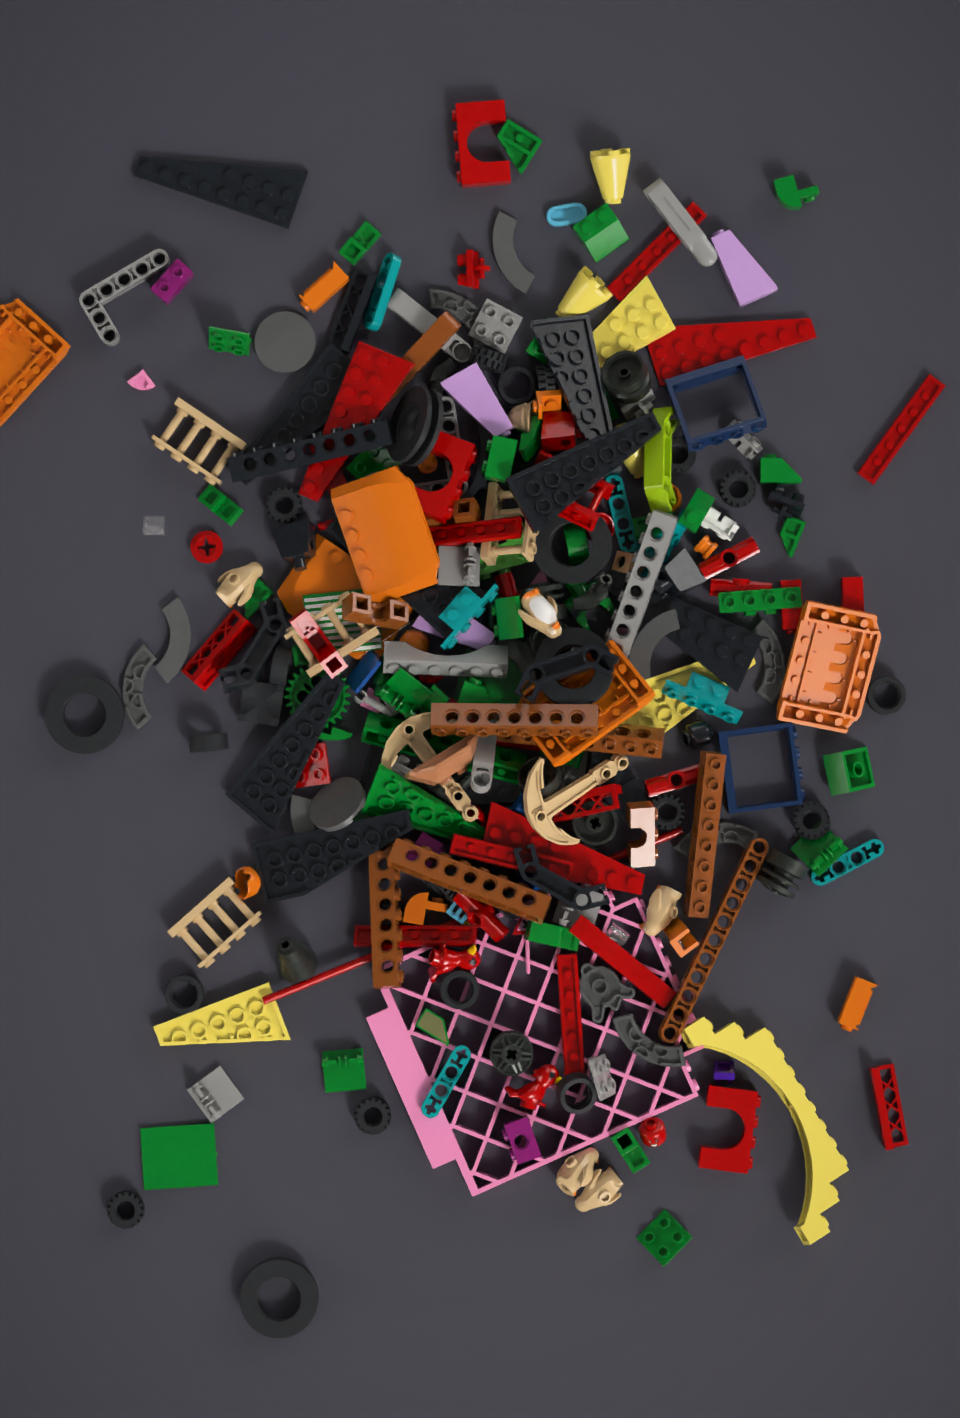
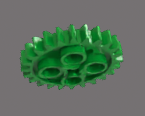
M299 668L300 675L293 673L295 681L288 680L292 687L285 688V690L290 692V695L284 696L285 699L290 700L286 707L293 708L289 712L290 715L302 703L298 700V694L302 691L310 694V691L304 687V684L307 683L314 689L312 679L316 676L323 678L327 673L325 670L312 678L302 668ZM344 686L325 725L326 728H329L328 722L330 721L336 725V717L341 720L343 719L340 715L341 712H348L344 705L351 704L346 701V698L351 697V694L345 691L350 686Z

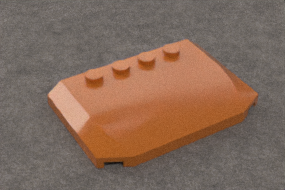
M19 298L6 305H0V427L60 363L71 347Z
M398 466L331 489V500L363 593L372 596V603H383L438 584L437 572L438 568H440V559L414 483L399 470Z
M317 533L315 557L306 559V570L295 571L293 568L278 589L277 594L287 612L295 616L304 609L303 595L362 589L351 556ZM397 597V598L392 599V600H397V601L405 602V601H403L400 597ZM409 606V617H410V615L412 614V612L414 611L410 606ZM381 627L383 649L373 651L382 656L384 653V641H393L399 631ZM367 651L351 652L349 655L361 660Z
M810 600L805 601L777 703V720L845 734L848 732L851 724L861 716L881 640L877 615Z
M608 640L606 645L612 654L620 657V662L618 665L613 664V679L607 692L598 701L593 703L598 704V736L584 738L582 736H572L569 738L561 736L546 738L530 736L554 767L564 765L648 705L655 696V692L613 640ZM588 653L586 655V659L588 661H594L591 654ZM590 669L557 680V682L571 689L581 688L590 682L595 670ZM535 685L523 691L522 694L524 696L523 698L520 697L518 704H533L526 697L527 695L532 696ZM540 691L534 704L556 703L552 702ZM533 720V721H531V722H532V723H538V722H540V721H539V720ZM554 720V721H552V723H555V724L561 722V721H559V720ZM580 720L573 721V723L579 724L582 722Z

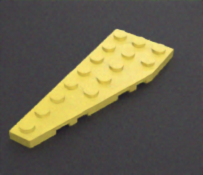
M753 658V660H752V662H751L749 668H751L753 665L756 664L754 658ZM699 662L646 679L645 681L655 692L654 698L648 705L621 724L665 728V732H667L696 710V707L688 706L682 701L669 698L661 693L667 679L686 687L693 671L727 686V684L718 679L717 676L704 668Z

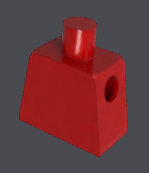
M544 411L541 433L542 451H562L575 447L577 438H582L571 413Z

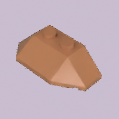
M468 735L405 774V778L432 786L440 783L443 786L452 780L450 776L457 772L458 775H461L469 770L467 765L473 762L478 735Z

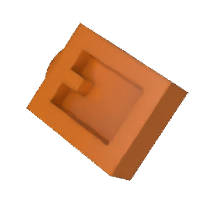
M560 389L536 391V400H532L533 412H537L538 420L542 419L544 411L561 410L562 395Z

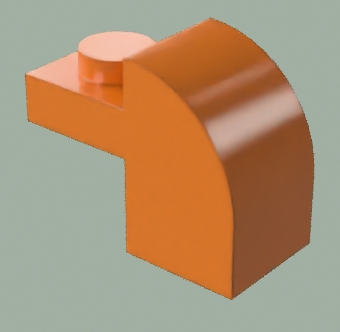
M429 892L418 893L411 897L406 904L403 922L423 925L426 909L446 913L448 904L444 903V899L432 897V901H429Z

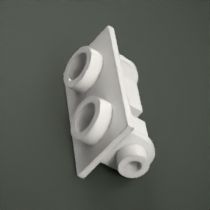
M710 507L701 526L706 529H712L721 539L731 541L734 533L739 528L736 525L737 522L727 516H724L721 521L718 520L721 512Z

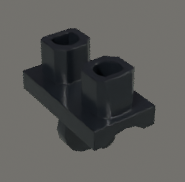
M777 485L773 492H770L765 505L773 507L772 512L779 514L777 519L779 521H782L783 516L791 519L792 515L800 518L806 505L803 504V494L794 492L792 499L784 496L787 489Z

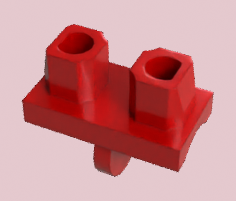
M472 249L466 250V253L457 255L458 266H466V273L458 274L457 283L472 289H480L479 279H485V272L490 271V266L484 264V258H479V252Z

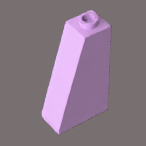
M721 229L712 234L713 237L710 238V243L717 251L718 262L739 308L777 292V285L730 230L724 231V229Z
M477 362L440 382L442 388L492 437L493 435L507 437L511 434L510 430L513 429V426Z
M420 615L412 625L415 629L444 638ZM475 619L470 622L472 625L469 630L464 634L461 632L456 638L458 639V644L476 650L486 645H495L497 642L494 639L495 634Z

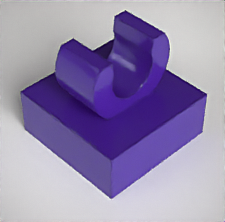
M714 1061L713 1072L716 1084H719L720 1080H727V1085H730L731 1081L735 1080L734 1061Z

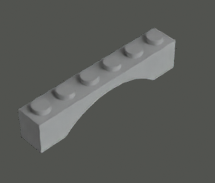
M384 641L383 673L395 674L401 667L412 675L507 678L508 646L486 645L471 653L444 656L423 652L406 642Z

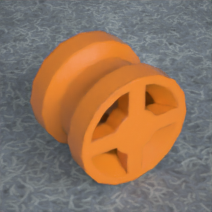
M429 454L418 465V469L423 474H432L436 471L438 462L433 454Z
M706 534L693 550L700 552L702 558L706 560L718 547V544L712 542Z

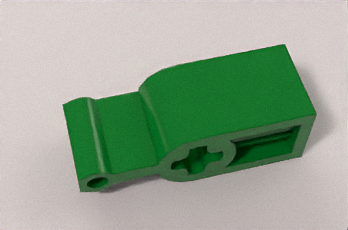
M530 920L527 922L524 939L573 951L578 950L580 942L568 931L570 928L543 922L542 925Z

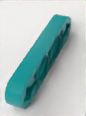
M391 252L386 254L383 259L364 318V327L374 332L381 327L401 265V257Z
M610 475L606 478V481L611 483V479H615L616 482L619 481L620 484L617 485V492L622 491L623 494L615 495L608 500L618 545L622 552L631 553L637 547V540L623 480L618 475ZM616 498L624 501V507L620 510L613 507V501ZM621 518L629 521V527L625 530L620 529L617 525L618 520ZM631 530L632 535L628 534V539L633 541L634 544L631 545V549H627L626 546H622V543L625 542V537H620L619 533H627Z
M871 839L845 852L836 860L843 863L844 869L842 872H834L832 864L829 867V871L833 877L830 878V875L827 874L823 877L824 881L821 882L820 880H815L814 877L817 875L812 871L810 875L811 881L818 886H822L883 854V843L878 839ZM871 843L879 844L878 853L876 854L872 851L868 853L870 858L866 859V855L861 848L865 847V850H868L872 847ZM856 851L862 855L861 862L857 864L851 861V854Z
M458 1045L452 1051L422 1104V1113L426 1117L433 1118L437 1116L470 1060L471 1051L467 1046ZM462 1049H465L467 1058H462L459 1064H463L462 1068L450 1062L451 1059L457 1060V1050L462 1051ZM450 1066L457 1069V1075L454 1078H449L445 1074L446 1069ZM442 1084L446 1086L447 1093L444 1096L436 1094L435 1088L437 1085ZM433 1095L436 1099L442 1100V1102L439 1104L437 1101L434 1106L436 1112L431 1111L429 1114L425 1105L432 1103L433 1099L429 1097Z

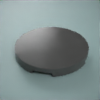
M281 311L271 314L261 322L255 334L254 345L260 361L267 368L280 373H293L302 369L310 362L316 347V337L312 326L304 317L294 312Z
M342 777L331 781V783L323 786L312 799L309 807L310 820L316 827L326 832L337 831L353 822L352 819L360 809L364 808L366 791L358 780L351 777Z

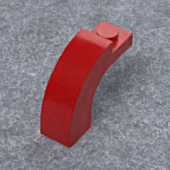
M303 609L288 620L331 679L348 667L339 652L306 609Z

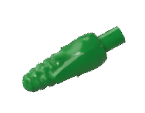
M384 653L382 655V664L376 670L373 677V684L376 685L373 695L380 697L378 690L390 679L391 674L383 673Z

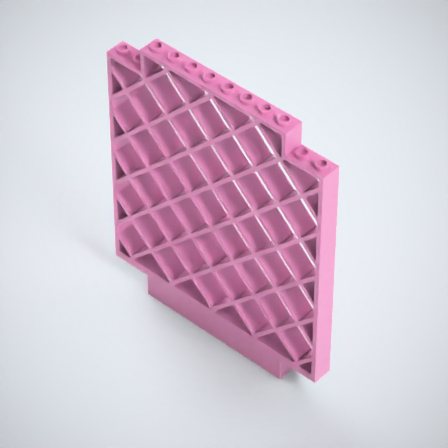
M581 883L580 887L584 888L586 884ZM612 890L604 891V895L609 897L610 903L608 905L610 909L609 912L599 909L600 914L607 916L601 931L606 934L611 918L639 928L640 931L631 955L635 958L645 932L639 927L640 924L613 913L635 903L643 923H645L647 918L644 911L647 908L643 899L638 900L636 896L614 906L613 902H616ZM533 900L525 901L523 903L525 905H530L533 903ZM501 913L495 914L498 919L503 917ZM486 932L483 940L477 939L476 941L480 945L478 950L480 956L484 947L514 958L503 987L474 976L478 983L501 991L490 1020L461 1009H454L446 1003L428 997L427 995L432 984L430 978L423 995L402 986L401 988H392L421 999L410 1029L407 1028L390 989H380L388 1007L366 1017L432 1168H437L456 1159L472 1197L699 1096L697 1091L700 1088L695 1078L691 1080L688 1072L692 1070L687 1059L685 1060L686 1066H681L692 1092L683 1095L663 1087L670 1067H664L658 1085L629 1074L636 1058V1054L632 1052L624 1072L612 1067L610 1068L611 1073L621 1076L622 1079L612 1105L596 1100L594 1105L609 1110L602 1132L589 1136L570 1129L575 1114L570 1113L566 1125L563 1126L537 1116L539 1105H537L536 1110L529 1113L503 1103L506 1094L505 1087L509 1086L512 1076H507L498 1100L469 1090L479 1061L493 1066L489 1058L482 1056L492 1027L501 1031L513 1030L495 1023L505 993L535 1004L523 1033L529 1041L555 1051L551 1064L554 1066L559 1054H563L562 1035L557 1046L528 1035L539 1006L560 1014L559 1008L543 1003L541 1000L551 974L555 973L558 975L557 969L554 966L557 961L556 954L560 953L561 948L556 947L550 966L530 959L531 965L547 970L537 1000L507 989L518 960L526 962V957L520 955L525 943L524 935L521 938L516 953L487 943L489 935ZM650 936L664 971L645 964L643 965L651 972L661 975L660 979L663 982L668 977L673 990L677 992L680 982L677 975H672L669 968L672 967L668 955L663 956L661 949L664 948L659 936L656 938L655 936ZM581 941L579 942L580 945L587 947ZM421 947L403 955V961L412 957L428 963V958L419 954L434 947ZM594 952L589 962L594 965L597 954ZM387 962L384 965V969L393 966V963ZM476 968L470 971L472 975H474ZM622 976L620 982L625 985L627 979ZM468 980L465 984L459 1002H462L465 999V996L470 986V982ZM682 993L683 1000L687 1002L685 993ZM633 998L623 999L648 1009L640 1029L643 1034H645L653 1011L664 1016L667 1012L655 1007L656 1003L653 1000L649 1005ZM425 1001L455 1012L447 1031L448 1039L451 1036L459 1014L488 1025L478 1053L471 1052V1058L475 1059L465 1087L455 1084L453 1090L461 1092L462 1095L451 1122H449L443 1107L439 1114L433 1118L423 1115L421 1109L425 1098L433 1086L432 1082H435L437 1079L435 1075L445 1049L454 1050L456 1047L450 1043L447 1046L434 1037L414 1030ZM611 1008L604 1026L581 1017L582 1023L602 1030L592 1057L598 1056L606 1032L620 1037L616 1030L609 1028L614 1014ZM693 1012L690 1013L684 1027L696 1020ZM673 1014L675 1020H679L681 1018L680 1016ZM411 1035L442 1046L431 1075H428ZM681 1035L674 1042L673 1046L680 1044L682 1038ZM700 1045L701 1047L696 1046L684 1050V1057L703 1049L704 1046ZM462 1049V1051H459V1050L456 1051V1052H458V1053H460V1054L466 1055V1054H465V1052H466L465 1049ZM584 1057L585 1063L589 1062L588 1058ZM588 1067L587 1070H586L585 1075H587L588 1077H590V1074H591V1073H590L589 1067ZM525 1072L518 1075L531 1081L536 1080V1078ZM627 1079L656 1090L648 1111L638 1116L616 1108ZM581 1083L578 1093L568 1089L565 1094L575 1097L574 1104L578 1103L586 1097L583 1095L586 1085ZM553 1084L549 1088L556 1090L557 1085ZM661 1092L676 1097V1099L656 1107ZM433 1095L429 1097L433 1099L432 1103L425 1105L429 1114L431 1111L436 1112L434 1106L437 1101L441 1104L440 1100L436 1099ZM466 1095L496 1106L485 1134L456 1123ZM500 1108L521 1116L527 1115L531 1127L533 1122L536 1121L563 1132L555 1153L546 1157L535 1158L534 1160L537 1161L517 1170L515 1169L518 1163L517 1160H514L509 1173L497 1178L477 1170L487 1142L506 1149L512 1148L511 1144L490 1136ZM614 1113L629 1118V1120L609 1128ZM453 1129L483 1140L471 1169ZM567 1134L583 1139L562 1149ZM525 1136L522 1137L519 1146H523L526 1143L527 1139ZM473 1176H478L490 1182L478 1187Z

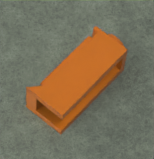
M333 262V269L329 268L303 292V297L301 294L299 295L302 300L299 302L300 305L307 312L311 310L315 313L350 281L349 277Z
M679 917L663 929V932L670 940L669 943L681 958L699 945V942Z
M854 976L837 1022L841 1024L840 1028L852 1032V1029L858 1030L856 1026L861 1023L873 993L871 989L878 986L877 984Z

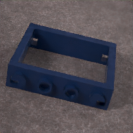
M743 355L665 379L666 390L688 452L700 451L712 444L719 445L731 438L738 439L750 432L757 433L767 427L766 416ZM741 373L757 418L691 438L675 393Z
M792 722L717 732L719 751L726 755L724 788L728 814L803 804L802 800H805V789L800 786V779H803L802 768L798 767L797 759H800L799 747H795L794 739L797 738L796 726H792ZM785 730L794 799L737 806L727 737Z

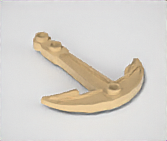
M431 712L412 716L394 729L385 743L381 757L382 765L392 770L398 758V752L405 745L410 746L422 763L436 756V753L423 736V732L431 728ZM450 719L448 722L453 723L457 720ZM406 726L412 727L413 731L411 734L406 733ZM452 778L451 781L441 786L444 789V794L456 810L461 811V816L465 821L472 822L477 819L479 815L478 809L471 805L470 798L459 783H456ZM455 793H460L462 795L461 800L458 801L455 799ZM469 809L474 811L473 817L467 816Z
M613 754L610 760L606 759L590 769L586 775L544 800L540 789L544 788V759L539 758L529 772L523 793L524 812L531 827L541 837L558 845L578 844L580 839L571 837L564 830L556 827L552 817L596 785H601L615 776L618 770L626 769L629 764L627 756Z

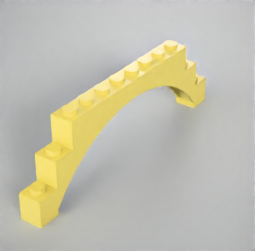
M705 1017L696 1019L686 1025L680 1034L688 1049L703 1045L704 1048L724 1053L739 1060L759 1074L776 1091L789 1110L801 1139L806 1169L803 1208L799 1222L793 1228L803 1245L813 1244L830 1232L828 1221L820 1213L840 1201L837 1197L838 1192L836 1188L830 1185V1182L849 1171L846 1166L847 1161L845 1157L839 1154L836 1149L837 1144L831 1136L829 1137L825 1123L822 1119L818 1118L815 1113L816 1108L814 1104L808 1101L805 1096L804 1087L795 1079L794 1070L785 1062L784 1053L775 1045L773 1041L774 1036L765 1027L760 1028L744 1038L742 1028L738 1024L736 1025L735 1022L729 1023L713 1032V1025L708 1019H705Z

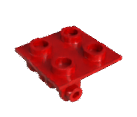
M325 742L316 744L295 788L331 783L332 778L329 772L330 765H328L329 759L327 758Z

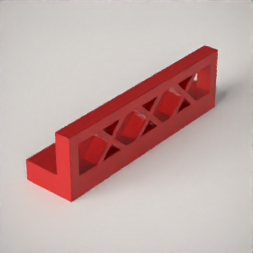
M233 609L183 667L181 672L202 690L206 691L219 676V669L225 668L258 629ZM237 616L239 618L238 622L231 626V622ZM221 634H224V638L220 642H217L219 636ZM211 649V653L209 654V656L204 658V654L207 652V650ZM198 665L197 670L191 675L189 673L191 669Z
M609 784L592 788L570 804L576 806L572 814L568 815L562 809L552 819L553 823L619 809L618 794H622L621 785ZM612 796L613 805L605 806L601 803L603 798ZM592 800L596 802L591 810L587 811L582 807L584 802Z
M894 1063L869 1067L884 1149L891 1150L894 1147L909 1145ZM890 1068L891 1077L885 1083L881 1080L880 1070ZM887 1087L893 1090L895 1094L891 1103L885 1101L884 1092ZM891 1107L899 1115L894 1124L888 1118V1112ZM895 1128L902 1132L903 1141L893 1142L891 1133Z

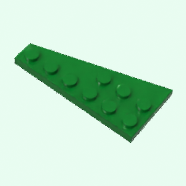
M379 764L361 813L378 816L409 809L414 829L450 840L453 839L454 833L483 839L485 827L475 821H465L459 811L384 765Z

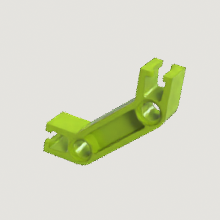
M673 406L653 409L652 412L662 430L647 442L644 448V490L652 513L655 509L666 513L671 512L672 506L677 502L671 484L672 434L678 425L677 419L669 420L670 416L674 414Z

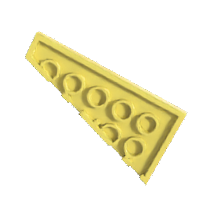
M647 275L592 332L600 370H602L604 362L611 355L625 350L635 352L676 330Z
M269 982L153 1026L160 1046L291 1040L277 1001L266 1005L263 1003L262 997L273 993Z

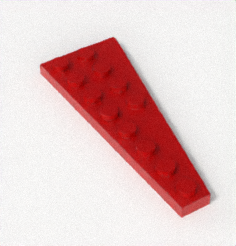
M811 318L675 326L676 330L648 344L647 347L659 385L662 387L666 385L665 379L742 355L745 360L815 339L817 336Z
M359 341L324 427L323 434H330L331 429L343 427V430L351 429V424L363 422V425L371 424L372 419L378 418L381 415V411L391 401L394 393L403 384L406 376L414 368L415 364ZM348 434L345 437L347 445L351 446L355 443L354 435ZM328 439L325 443V447L329 451L335 447L333 439ZM350 455L309 465L298 494L319 502L331 485L334 477L344 467V463Z
M491 802L484 836L485 841L515 848L521 847L523 850L531 851V849H526L525 845L534 843L536 853L575 862L571 881L590 885L604 882L605 887L638 895L642 894L645 874L580 843L558 845L541 837L531 827L526 817L495 802Z

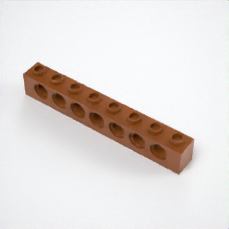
M431 703L430 726L432 735L441 737L446 735H457L460 737L468 735H478L480 737H487L489 735H498L500 737L519 735L520 737L541 736L546 738L561 736L569 738L572 736H582L584 738L598 736L599 713L598 704ZM450 719L457 720L453 723L448 722ZM472 719L478 720V721L475 722V723H470V722H469V721L472 720ZM493 719L498 720V722H496V723H491V722H489V721H491V720H493ZM519 720L517 723H511L510 721ZM539 720L540 722L532 723L531 721ZM554 720H559V721H561L560 723H557V724L552 723V721H554ZM575 720H580V721H582V722L579 723V724L573 723V721H575Z
M512 720V721H510V722H511V723H517V722H519V721H518V720ZM620 724L584 751L661 759L664 748L665 728ZM510 735L508 737L498 736L497 738L499 742L537 745L530 736Z
M700 751L683 913L688 917L709 918L726 755L721 752Z
M395 841L388 844L385 849H380L368 856L373 987L375 989L401 988V983L404 982V972L400 969V962H403V950L400 949L399 942L403 940L402 929H399L402 911L401 908H398V900H401V890L397 887V880H400V871L389 866L386 869L380 868L381 862L388 859ZM384 880H389V888L382 890L381 883ZM390 900V908L382 910V903ZM391 921V928L384 931L382 928L383 923ZM391 941L392 948L389 951H384V943ZM387 962H392V970L385 972L384 965Z
M396 838L387 859V866L542 925L551 903V896H548L547 892L539 889L537 891L532 890L527 884L522 882L516 884L504 875L495 876L490 874L489 870L479 867V869L474 868L467 861L453 860L446 853L438 854L432 852L431 848L421 845V847L414 845L409 839ZM409 854H415L417 859L409 861L406 857ZM434 861L437 865L434 868H428L426 863ZM449 868H452L456 871V873L452 876H449L445 873V871ZM467 876H473L475 878V881L473 883H467L464 880V878ZM487 883H491L495 886V888L489 891L486 890L483 886ZM509 890L514 893V896L506 898L503 893ZM531 898L533 904L525 905L522 900Z

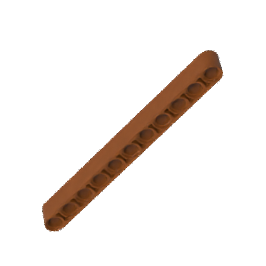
M755 838L747 843L678 987L677 993L658 1029V1036L662 1041L672 1043L679 1038L768 852L769 846L766 840ZM755 842H759L762 845L760 853H756L753 849ZM747 860L753 863V869L750 872L744 867ZM738 879H742L744 882L742 890L736 888V881ZM730 897L735 900V906L732 909L727 906V900ZM720 916L726 918L727 922L724 927H720L718 924ZM712 934H715L718 938L717 944L714 946L709 943V937ZM703 953L709 956L706 964H702L700 961V956ZM695 971L700 975L697 983L691 980V974ZM685 990L691 993V998L687 1002L682 998V993ZM676 1009H680L682 1012V1017L679 1020H675L673 1017V1012ZM668 1027L673 1030V1036L670 1039L664 1036V1031Z

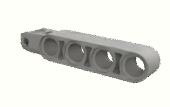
M658 178L643 190L645 196L701 266H712L718 257L716 249L664 181Z
M399 288L391 295L387 304L390 310L422 335L437 320L435 316ZM455 333L440 350L448 354L455 361L466 363L472 348Z
M493 719L489 722L496 723L498 720ZM497 735L478 736L470 781L471 788L477 793H485L491 787Z

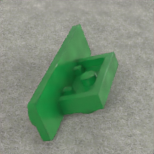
M800 587L721 592L718 594L720 613L739 612L744 613V616H755L756 612L764 611V615L777 614L776 610L799 608L802 606Z

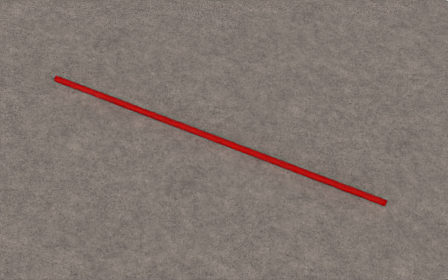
M681 826L658 835V839H655V845L684 834ZM627 848L608 857L616 861L626 858ZM452 919V920L447 921V922H445V923H442V924H440V925H462V924L459 923L457 920ZM384 947L383 950L389 951L392 947ZM372 952L317 974L307 981H301L298 984H293L262 997L263 1003L266 1005L372 961Z

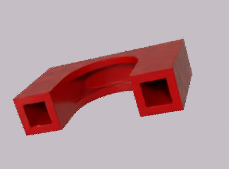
M504 99L455 103L456 109H452V121L457 122V130H453L454 142H458L459 150H455L456 162H460V170H457V183H462V188L511 184L509 160L482 162L474 158L467 147L468 137L476 128L483 125L506 123Z
M440 431L430 454L451 463L453 468L451 480L444 488L437 491H426L415 487L425 517L445 524L447 519L450 520L453 515V505L455 501L460 499L463 482H467L469 479L470 466L476 462L479 453L475 444Z
M863 576L840 578V607L865 612ZM801 579L779 581V588L800 587L802 599ZM803 603L799 608L780 609L781 631L786 630V634L796 633Z
M714 1084L707 1085L705 1105L731 1109L737 1112L743 1121V1133L738 1142L730 1147L720 1148L700 1145L698 1168L748 1174V1169H752L753 1157H750L751 1148H755L756 1136H753V1128L758 1126V1116H755L756 1107L760 1108L761 1095H758L757 1090Z

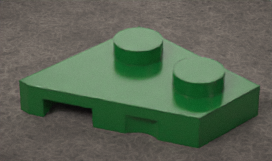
M507 119L497 135L507 155L519 174L522 175L543 140Z

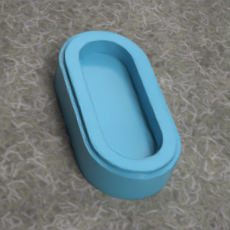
M581 203L552 206L547 211L546 219L553 227L575 225L587 216V210Z

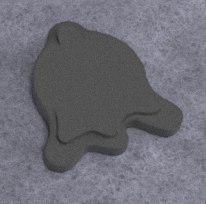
M584 963L581 966L579 989L583 999L591 1007L593 1022L600 1023L603 1021L606 1007L617 1011L623 999H631L635 996V989L622 984L613 970L604 966H594L590 963Z

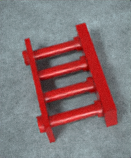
M540 450L534 465L554 456ZM606 480L599 481L588 490L595 494L588 508L578 504L577 499L558 516L593 532L600 516L595 511L602 498L609 500L615 485Z

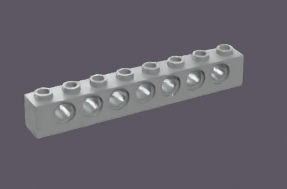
M658 509L653 510V513L649 512L645 524L648 527L646 533L642 532L638 543L641 544L639 552L635 551L631 563H634V567L626 575L625 582L627 586L625 590L620 592L618 601L621 602L619 609H615L611 618L614 621L612 629L608 628L604 640H607V642L608 640H613L619 644L621 651L628 659L679 519L677 516ZM654 527L662 530L661 538L653 536L652 530ZM647 547L655 549L656 554L654 557L646 555L645 550ZM640 566L648 568V576L643 577L639 574ZM634 585H637L642 589V594L640 596H636L632 593V587ZM626 605H632L635 608L634 615L626 613ZM619 624H625L628 627L627 634L619 632Z

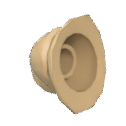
M532 401L513 407L507 414L513 428L523 433H530L532 416H537V412H533Z

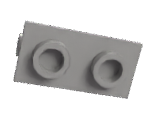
M734 419L729 425L732 426L741 422H737ZM749 433L744 434V436L738 439H728L733 445L739 440L742 442L737 449L746 459L752 460L763 449L760 446L761 442Z

